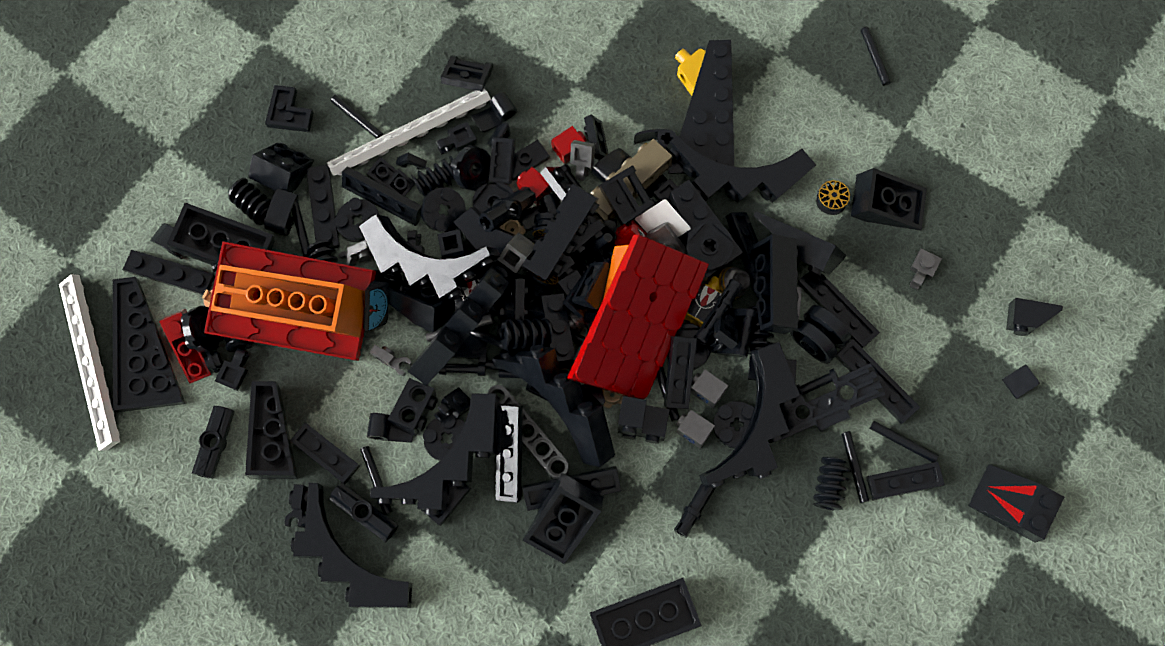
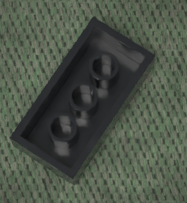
M184 203L167 245L171 251L217 267L222 241L271 251L275 240L270 233Z
M684 578L590 612L601 646H651L702 626Z

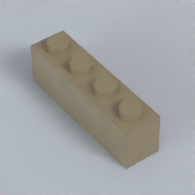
M652 139L648 144L644 143L641 145L637 154L632 158H627L623 162L622 168L617 172H612L606 178V181L633 165L636 169L637 177L646 190L672 166V155L656 140ZM627 177L624 178L625 184L634 199L638 197L629 179ZM597 186L591 192V194L599 198L597 201L599 208L596 212L604 220L614 219L616 217L615 213Z

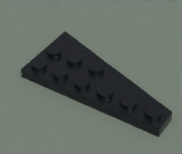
M709 40L679 137L690 148L704 157L721 164L734 166L731 40ZM672 159V166L668 174H686L683 170V165L678 160Z
M136 277L113 279V411L125 412L186 404L139 279Z

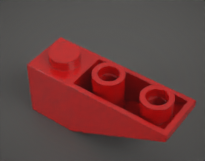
M183 309L164 317L159 322L190 384L211 375V372L205 364L204 353L198 352L195 349H189L185 344L181 316L187 313V310Z

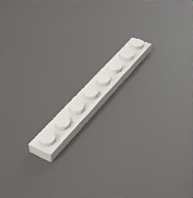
M485 89L483 92L474 91L327 162L333 176L337 174L342 175V171L347 166L349 168L356 165L362 166L368 163L370 158L376 155L383 156L389 152V149L395 146H403L409 142V139L415 136L422 137L429 132L428 130L434 127L440 128L445 126L448 120L452 118H461L467 114V111L473 108L479 109L484 107L491 98Z
M71 274L59 284L98 450L106 451L120 442L119 431L111 406L104 369L99 357V348L96 344L94 328L89 316V308L84 296V287L81 283L80 275Z

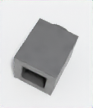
M518 232L506 245L501 253V257L497 260L514 273H517L525 259H529L531 256L532 248L535 244Z
M705 369L701 375L697 373L692 379L691 393L711 408H714L726 392L728 385Z
M692 410L687 415L683 413L676 423V426L679 427L677 434L700 449L715 426Z

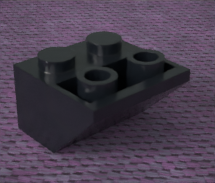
M277 142L252 154L248 178L275 191L282 189L292 193L297 190L307 174L306 168L311 167L314 159L307 157L303 152L288 148L284 143Z

